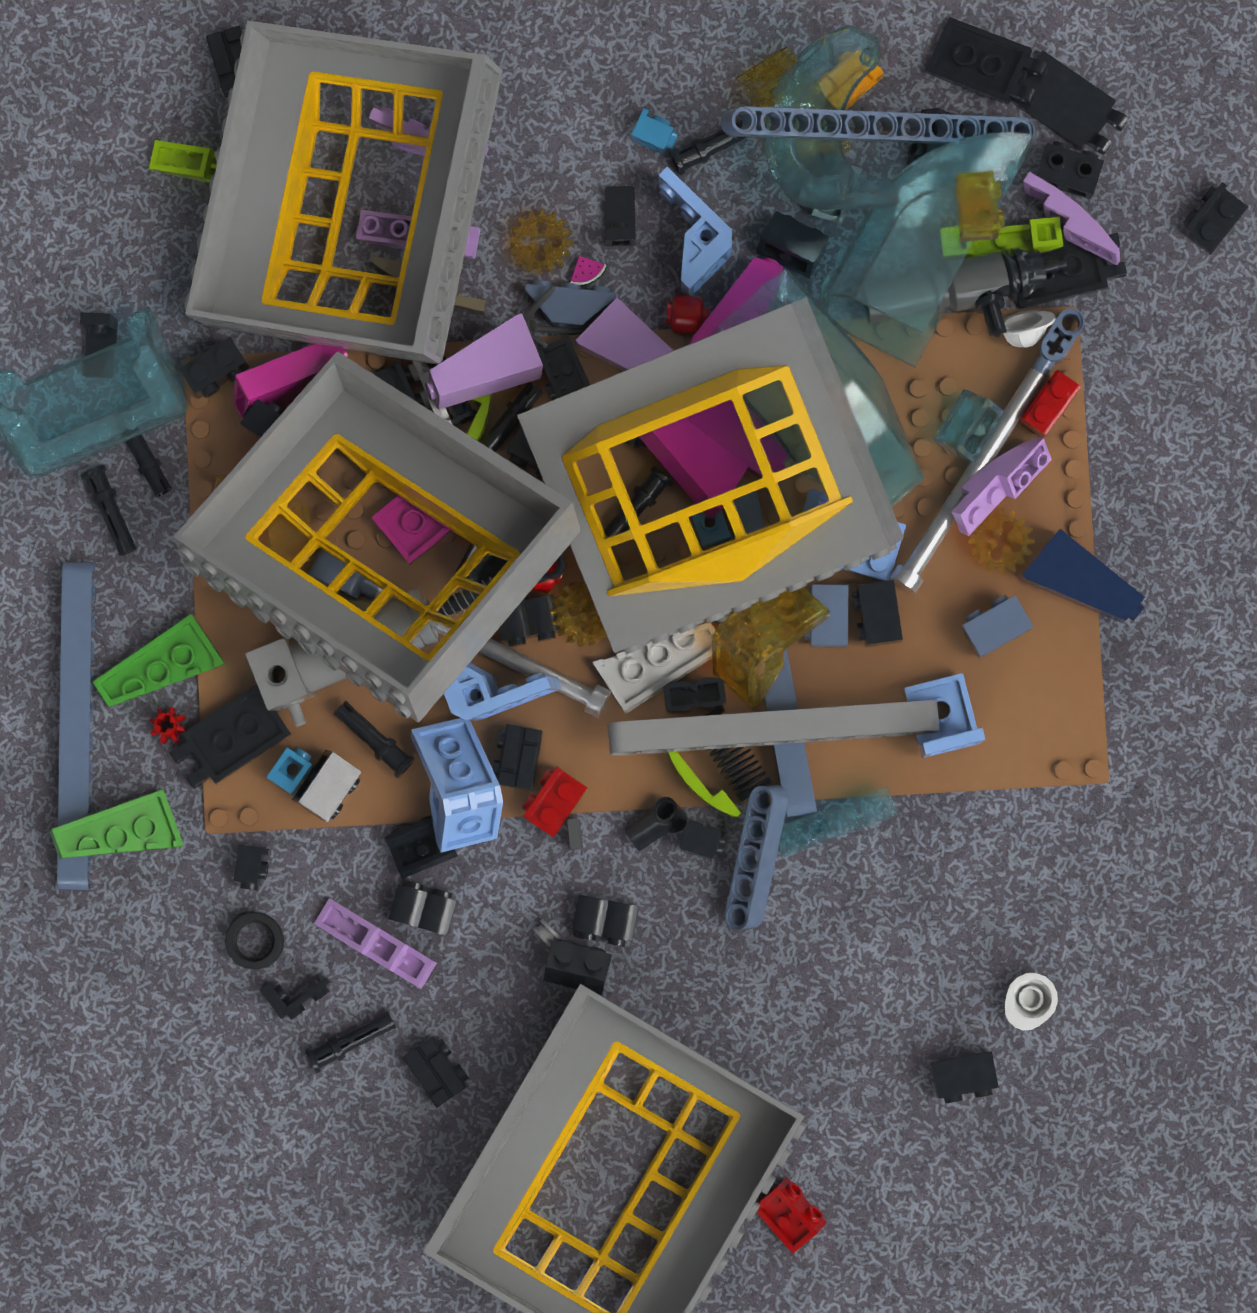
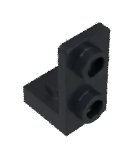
M633 186L605 187L606 247L636 246L635 188Z
M80 312V325L87 329L84 376L87 378L112 379L115 373L118 319L108 313Z
M325 978L290 1005L286 1002L290 997L280 984L275 987L273 983L269 982L260 991L281 1019L288 1016L290 1020H293L306 1010L303 1006L304 1003L311 998L316 1002L329 993L330 990L327 986L332 981L329 978Z

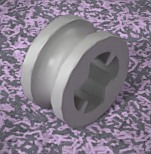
M543 918L540 920L538 927L534 926L532 928L550 948L553 940L561 938Z

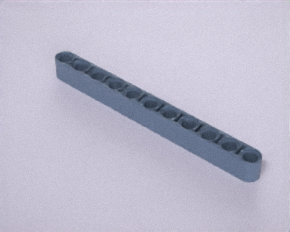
M750 106L729 109L721 117V128L727 135L737 137L1011 147L1028 144L1035 135L1033 123L1023 117ZM737 114L740 115L743 120V125L741 129L738 128L735 123V117ZM766 115L771 120L769 130L764 126V117ZM794 116L799 121V128L797 131L792 126V119ZM822 117L827 122V130L825 132L820 126ZM850 119H852L855 123V130L853 133L850 131L848 127ZM878 120L881 121L883 126L881 134L877 131L876 123ZM906 121L910 125L909 135L904 130V123ZM933 122L938 128L936 136L932 132ZM960 124H963L965 128L964 136L959 132ZM988 125L992 128L991 138L986 131ZM1015 126L1019 129L1018 139L1014 135Z
M757 490L733 500L746 533L764 528ZM777 597L766 602H762L759 598L758 602L752 604L747 609L766 711L798 709ZM805 744L773 745L780 785L785 788L788 794L786 817L817 812Z
M63 562L58 827L89 816V811H92V792H89V781H92L93 762H90V751H93V732H90V721H93L91 691H94V672H91V661H94V642H91V633L95 631V612H92V601H95V582H92V571H95L94 562ZM57 855V884L59 890H90L91 882H88V871H91V856L59 859Z

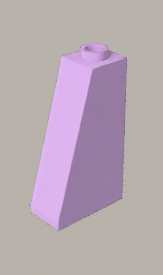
M618 298L575 340L576 346L580 350L622 371L673 352L658 335Z
M523 315L514 316L429 370V381L425 383L429 399H435L438 409L541 379L543 364Z

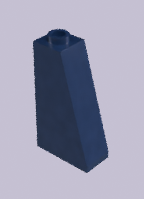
M1061 529L1058 530L1020 577L1025 583L1120 623H1124L1128 618L1134 621L1144 609V606L1140 603L1145 597Z

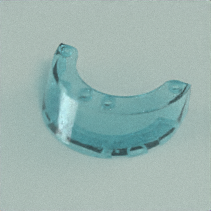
M847 24L815 40L796 56L798 61L790 72H784L773 92L776 95L773 107L845 110L855 88L878 65L880 60L878 37ZM766 115L765 127L769 130L771 120ZM794 116L792 119V126L797 131L799 128V121ZM822 117L820 126L825 132L827 130V122ZM764 138L766 162L774 182L779 183L788 198L800 205L822 210H877L899 204L896 184L887 178H866L858 174L848 163L841 140Z

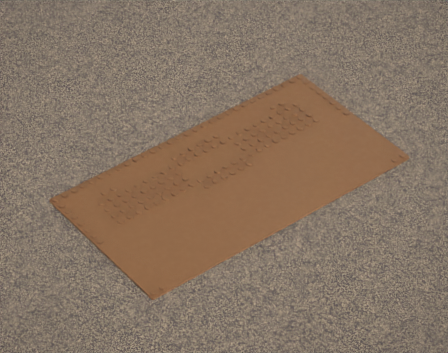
M1075 306L1001 310L1004 319L1009 315L1022 311H1048L1055 314L1056 321L1060 313L1065 309H1078ZM977 312L911 315L869 324L867 318L817 321L897 522L906 524L903 534L904 538L901 540L892 573L898 564L905 566L1038 358L1039 347L1052 325L1047 327L1045 335L1033 346L1025 348L1012 346L1003 334L996 338L989 336L984 315ZM1067 317L1062 320V326L1067 331H1074L1077 329V322L1073 318ZM671 329L652 330L673 351L690 345L691 339L694 336L693 334L674 333ZM581 334L538 337L548 345L569 336L590 385L624 372L580 350L576 346L575 340ZM1080 334L1065 358L1059 364L1053 366L1025 412L1028 410L1056 370H1059L1081 386L1078 393L1044 438L1052 460L1016 499L1005 496L969 536L960 533L956 521H954L920 574L924 581L916 593H912L894 582L903 636L902 642L865 647V641H859L857 623L862 622L860 611H854L852 593H857L858 585L881 582L879 580L840 570L835 572L833 576L821 581H817L816 577H813V581L792 592H789L788 587H786L787 591L780 593L777 597L798 709L907 702L904 688L963 673L977 729L983 728L986 739L979 745L941 753L924 759L921 758L916 735L804 743L815 800L1090 785L1108 782L1109 767L1098 613L1025 583L1020 579L1059 529L1063 530L1094 555ZM1058 336L1055 343L1051 347L1048 346L1050 348L1048 351L1050 355L1058 352V347L1063 339ZM476 340L446 342L444 351L446 359ZM345 349L350 360L372 374L394 366L396 361H400L402 367L413 363L412 360ZM295 351L242 354V356L250 368L247 369L249 370ZM198 356L186 357L183 361V366ZM545 372L542 373L541 379L531 381L533 386L540 389L543 394L530 410L551 401L545 388V384L550 383ZM184 378L190 517L258 441L252 433L240 424L242 420L232 403L235 381H227L219 386L220 390L208 398L203 396L198 399ZM421 380L410 384L414 395L425 391ZM779 380L743 395L750 417L760 428L786 418L793 413ZM526 383L521 384V388L515 386L492 393L490 415L481 441L507 410L508 407L506 405L508 402L515 400L526 386ZM468 400L472 410L478 412L480 406ZM289 405L283 407L282 409L285 411ZM446 407V410L452 422L453 417L449 411V408ZM474 419L455 427L467 434ZM1018 421L994 460L1016 446L1038 436L1022 426ZM520 422L496 451L497 454L508 461L511 456L507 454L506 449L508 445H511L520 428ZM797 424L768 435L787 456V461L784 463L787 468L810 458V453ZM623 442L610 448L630 499L634 496L633 488L636 485L640 486L650 475V469L653 466L673 482L671 487L667 486L657 497V503L651 508L647 506L638 517L641 525L695 504L648 447L639 446V448H635L633 445H627ZM335 449L316 471V474L342 498H347L367 475L339 449ZM599 453L576 462L590 495L612 487V482ZM526 465L525 468L518 466L545 484L543 478L536 475L537 469ZM814 467L778 482L791 516L803 512L810 488L825 493ZM746 470L735 488L760 478ZM306 482L287 504V507L316 532L338 508L310 482ZM375 482L328 535L326 540L403 591L408 592L418 588L424 599L432 602L454 576L471 543L451 531L410 565L371 518L398 496L380 483ZM764 487L757 490L764 527L779 522L780 517L768 488ZM617 496L594 504L603 530L622 509ZM723 506L721 510L730 532L731 540H733V529ZM277 515L258 537V540L263 545L289 562L309 542L301 532L281 515ZM690 516V517H689L690 523H691V525H692V528H693V530H694V532H695V535H696V537H697V540H698V542H699L697 533H696V531H695V528H694V525H693V522H692V519H691V516ZM706 518L704 520V525L708 528L716 524L714 518ZM678 522L645 535L659 568L691 556V551ZM634 539L613 546L612 552L624 580L648 572ZM569 545L562 553L566 559L567 567L561 584H555L554 588L548 593L531 590L523 599L527 600L553 594L555 596L561 632L555 633V639L538 642V637L528 638L525 645L509 647L508 643H502L499 630L493 634L491 639L592 689H595L598 684L610 690L592 662L614 657L625 650L614 653L572 548ZM712 546V547L703 549V551H705V550H707V549H710V548H713V547H715V546ZM317 548L301 566L300 569L308 573L320 548ZM199 574L198 577L193 576L195 618L226 662V665L198 675L200 721H202L257 684L245 654L285 637L269 621L265 624L257 619L252 613L253 610L247 606L241 608L236 605L225 591H215L206 582L207 579ZM812 584L848 585L847 648H810V640H805V622H811V610H805V592H811ZM457 588V589L454 591V594L457 593V592H460V589H461V591L464 590V589H462V588ZM340 591L337 592L338 595L346 600L370 603L374 601L362 594L359 599H355ZM1005 594L1008 599L1016 595L1033 628L978 659L961 630V626L966 623L964 618L979 609L982 614L992 609L990 603ZM748 609L737 613L733 611L726 627L711 622L727 646V649L678 681L694 684L698 680L708 677L723 679L726 704L724 705L725 712L721 715L766 712ZM459 611L458 614H452L451 618L458 620L463 615L464 611ZM438 633V642L428 646L426 645V647H423L420 650L429 654L434 649V647L440 642V640L444 637V635ZM479 652L471 661V663L494 675L499 689L510 684H520L521 686L526 684L525 679L528 678L527 676ZM283 667L277 672L279 682L283 681L286 675ZM348 679L316 691V696L306 699L300 704L306 724L296 727L289 709L277 711L292 735L217 785L211 778L203 783L205 831L208 834L417 823L422 818L432 815L429 800L431 782L412 742L411 730L460 717L450 712L444 694L418 723L411 717L408 719L401 717L393 709L392 704L386 700L384 703L379 702L370 694L368 688L363 685L358 687ZM663 690L626 714L612 692L599 718H596L584 712L586 705L555 691L483 720H470L492 769L494 760L500 761L502 749L497 748L499 731H505L506 724L543 731L533 792L500 786L503 799L501 818L523 817L526 812L522 809L523 805L531 794L538 795L543 787L539 782L547 770L551 769L554 771L557 766L588 788L571 814L652 809L654 803L662 797L672 798L681 808L709 806L686 785L672 764L668 752L620 756L610 755L607 726L609 723L705 716L713 711L695 708L684 714L666 712ZM346 700L387 739L389 737L397 741L396 745L405 754L415 758L414 763L400 778L397 779L394 776L395 772L382 760L378 761L375 758V752L333 715ZM937 702L939 719H944L949 715V706L944 702ZM773 745L744 747L725 761L727 762L742 752L751 749L749 753L730 767L752 754L755 757L733 773L756 760H759V762L738 778L759 766H762V769L741 784L765 771L766 774L746 789L767 777L772 780L768 785H780ZM287 747L292 751L298 747L312 756L309 760L312 765L317 763L325 749L333 751L361 771L358 777L360 779L358 786L351 794H346L341 802L343 807L334 819L330 818L328 822L320 820L291 800L293 795L267 778V775ZM731 748V749H729V750H728L727 752H725L723 755H725V754L731 752L732 750H734V749H736V748ZM712 750L678 751L679 755L713 797L723 790L735 805L748 804L749 798L739 802V799L735 796L736 792L740 789L731 791L735 784L728 785L729 780L732 778L724 779L728 772L720 773L725 766L716 768L720 761L713 762L717 755L709 756ZM291 764L288 767L290 775H296L299 771L296 764ZM768 794V796H767L768 803H770V795H769V794Z

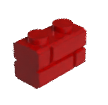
M1056 370L1022 416L1019 423L1036 436L1045 438L1078 393L1081 386L1059 370Z

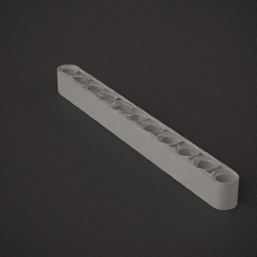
M935 700L622 721L607 724L610 755L613 756L922 735L940 732L938 706Z

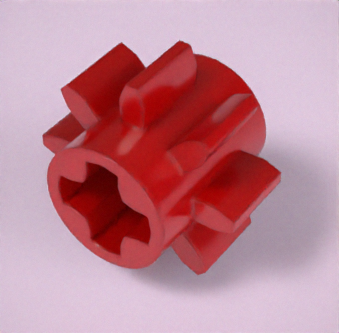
M170 707L168 713L158 708L157 712L159 715L155 719H149L155 728L150 734L154 737L161 734L160 743L164 745L167 743L168 738L179 743L177 736L181 732L187 731L182 727L181 723L185 721L186 717L184 715L175 717L176 709L174 707ZM170 721L174 724L172 729L168 728L166 730L162 727L163 722L168 723Z

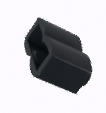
M552 594L522 600L499 627L501 642L508 643L509 647L525 645L526 639L538 637V642L555 639V633L561 632L555 596Z
M703 678L694 684L686 681H677L663 688L666 712L684 714L695 708L714 710L726 704L724 680L720 678Z
M406 880L405 886L398 884L388 919L447 936L457 904L456 900H452L453 893L435 889L434 894L422 891L424 885Z
M579 895L572 931L578 932L577 938L595 941L597 935L607 937V944L625 947L626 941L633 942L639 906Z

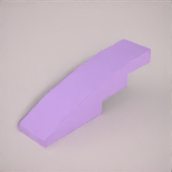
M1029 172L1023 181L1025 193L1044 203L1045 217H1060L1061 225L1064 226L1065 239L1118 265L1120 262L1119 248L1102 226L1078 203L1058 188Z
M330 898L314 922L319 928L422 989L437 964L427 956Z

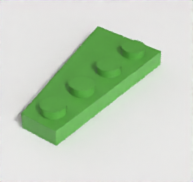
M190 614L94 680L93 684L107 705L113 707L226 665V662L195 616Z
M163 789L49 830L59 859L184 846Z

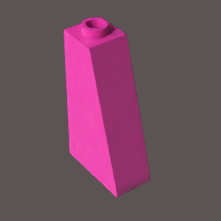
M754 257L692 337L690 344L770 312L783 278V266L771 258L765 257L760 259Z
M313 344L235 375L232 403L241 420H243L246 409L253 406L257 399L266 405L269 401H272L280 408L289 405L337 351L348 358L346 350Z
M732 400L725 401L685 418L748 462L750 465L747 471L760 479L763 475ZM752 419V422H753V424H754V427H755L756 429H759L760 427H759V426L756 424V422ZM768 435L762 437L760 441L772 471L778 472L787 468L784 465L787 461V456Z
M685 418L639 436L695 504L735 489L750 465ZM723 505L705 510L703 513L706 517L712 519L722 509Z

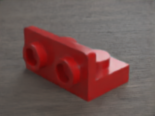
M558 766L554 771L551 769L547 770L539 782L543 787L538 795L531 794L522 807L526 811L523 817L553 838L588 789Z
M787 1177L758 1202L760 1207L756 1213L792 1254L812 1239L826 1224L822 1212L816 1206L811 1205L803 1196L801 1188Z

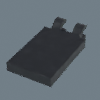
M949 17L925 71L927 74L1007 105H1009L1013 97L1023 104L1032 106L1036 98L1035 90L1022 84L1027 73L1044 79L1048 67H1046V62L1030 57L1032 53L1030 47Z
M1042 51L1037 59L1047 63L1048 71L1045 78L1040 79L1027 73L1022 84L1035 90L1036 98L1033 105L1028 106L1013 97L1010 102L1082 151L1087 144L1104 156L1112 142L1100 135L1099 132L1106 123H1109L1121 132L1129 118L1122 112L1112 109L1116 103L1115 99L1045 51Z
M1118 233L1109 234V237L1119 248ZM1063 236V247L1043 252L1041 255L1043 262L1054 259H1066L1067 267L1056 272L1046 273V288L1034 290L1025 298H1020L1018 294L1020 309L1108 289L1107 280L1127 276L1125 262L1108 266L1105 259L1066 240L1065 236Z
M256 684L182 733L187 742L175 748L169 754L177 764L187 759L190 755L193 757L200 769L186 777L191 787L196 789L209 778L217 785L292 734L277 711L267 710L259 687Z

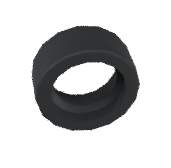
M250 912L240 915L231 923L226 932L225 945L228 955L236 964L246 969L259 970L269 967L278 960L284 947V935L282 928L275 919L264 913ZM248 924H262L271 932L273 938L272 947L269 953L262 958H248L238 948V934Z

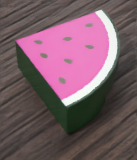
M579 256L570 283L581 285V287L590 285L604 275L608 265Z

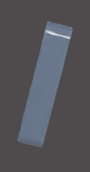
M781 785L758 786L751 791L725 911L726 923L733 930L739 931L756 928L764 919L788 805L787 791ZM768 794L770 795V804L767 800ZM762 824L764 825V833L761 829ZM756 853H757V855H758V862H756V859H755V854H756ZM749 882L752 885V891H750ZM743 911L745 912L746 920L743 918Z

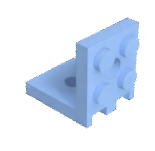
M963 673L904 688L907 702L935 700L937 702H944L949 706V715L944 719H939L940 732L916 735L922 759L979 745L986 740L983 728L977 729Z

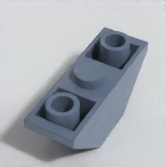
M533 280V284H526V295L535 303L551 287V282ZM563 283L562 287H555L556 290L541 305L539 310L553 327L584 329L616 299V293L610 292V288L604 286H593L592 290L580 289L581 285Z

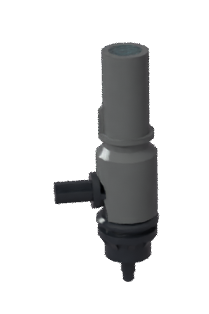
M1020 248L1011 249L1010 254L1007 249H1003L1001 253L997 251L945 262L942 269L935 271L934 268H929L928 273L862 286L861 293L866 318L869 324L915 314L919 316L935 312L939 314L943 313L944 308H950L955 312L976 309L977 313L984 315L989 336L1000 337L1001 334L1007 332L1001 309L1004 307L1005 301H1007V296L1012 301H1016L1018 294L1020 298H1025L1034 290L1046 288V273L1066 268L1067 261L1066 259H1054L1043 262L1039 249L1024 251Z

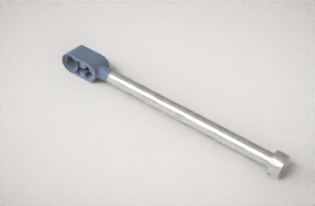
M1073 308L1065 309L1052 325L1039 347L1038 358L905 566L898 564L890 576L901 587L912 593H916L924 581L920 574L955 521L951 511L965 497L961 488L976 473L994 460L1053 366L1059 364L1065 358L1084 327L1085 320L1080 311ZM1067 317L1073 318L1077 322V329L1074 331L1065 330L1062 326V320ZM1059 336L1063 341L1058 347V352L1050 355L1048 353L1050 349L1048 346L1051 347Z
M320 548L307 574L329 586L346 565ZM357 572L353 573L339 589L340 592L355 599H359L362 594L372 600H375L383 590ZM440 624L436 627L437 632L444 636L450 630V628ZM491 638L479 651V653L527 677L539 673H548L551 677H558L562 687L558 692L586 705L584 712L596 718H599L610 697L611 691L598 684L595 689H592Z

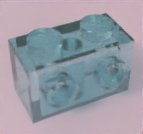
M963 389L933 440L950 454L974 463L1004 411L989 398Z

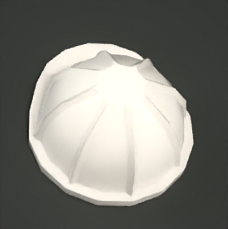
M1028 310L1009 315L1003 319L1007 330L1003 335L1012 346L1025 348L1033 346L1044 337L1047 327L1055 322V314L1048 311Z
M1025 973L1017 977L1009 985L1006 994L1005 1015L1008 1022L1020 1030H1032L1047 1021L1055 1012L1058 1003L1057 991L1053 983L1047 977L1037 973Z

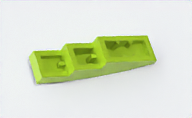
M155 140L149 169L210 183L217 167L216 151L205 147Z

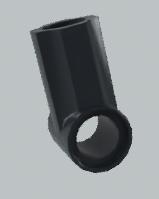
M662 797L654 803L652 811L627 826L625 832L635 848L641 851L668 832L677 833L685 828L688 820L687 813L672 798ZM673 812V814L666 819L667 815Z

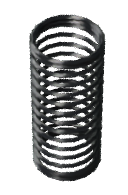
M724 706L714 709L705 716L721 715L725 712ZM738 747L725 755L723 754L731 748L713 749L709 756L717 755L713 759V762L720 761L716 768L725 766L720 773L728 772L724 779L732 778L728 782V785L735 784L731 791L740 789L735 794L739 802L749 798L754 788L771 783L772 780L767 777L746 789L766 774L764 771L741 784L762 769V766H759L738 778L756 765L759 760L733 773L755 757L752 754L730 767L749 753L751 749L742 752L725 762L727 759L744 747Z

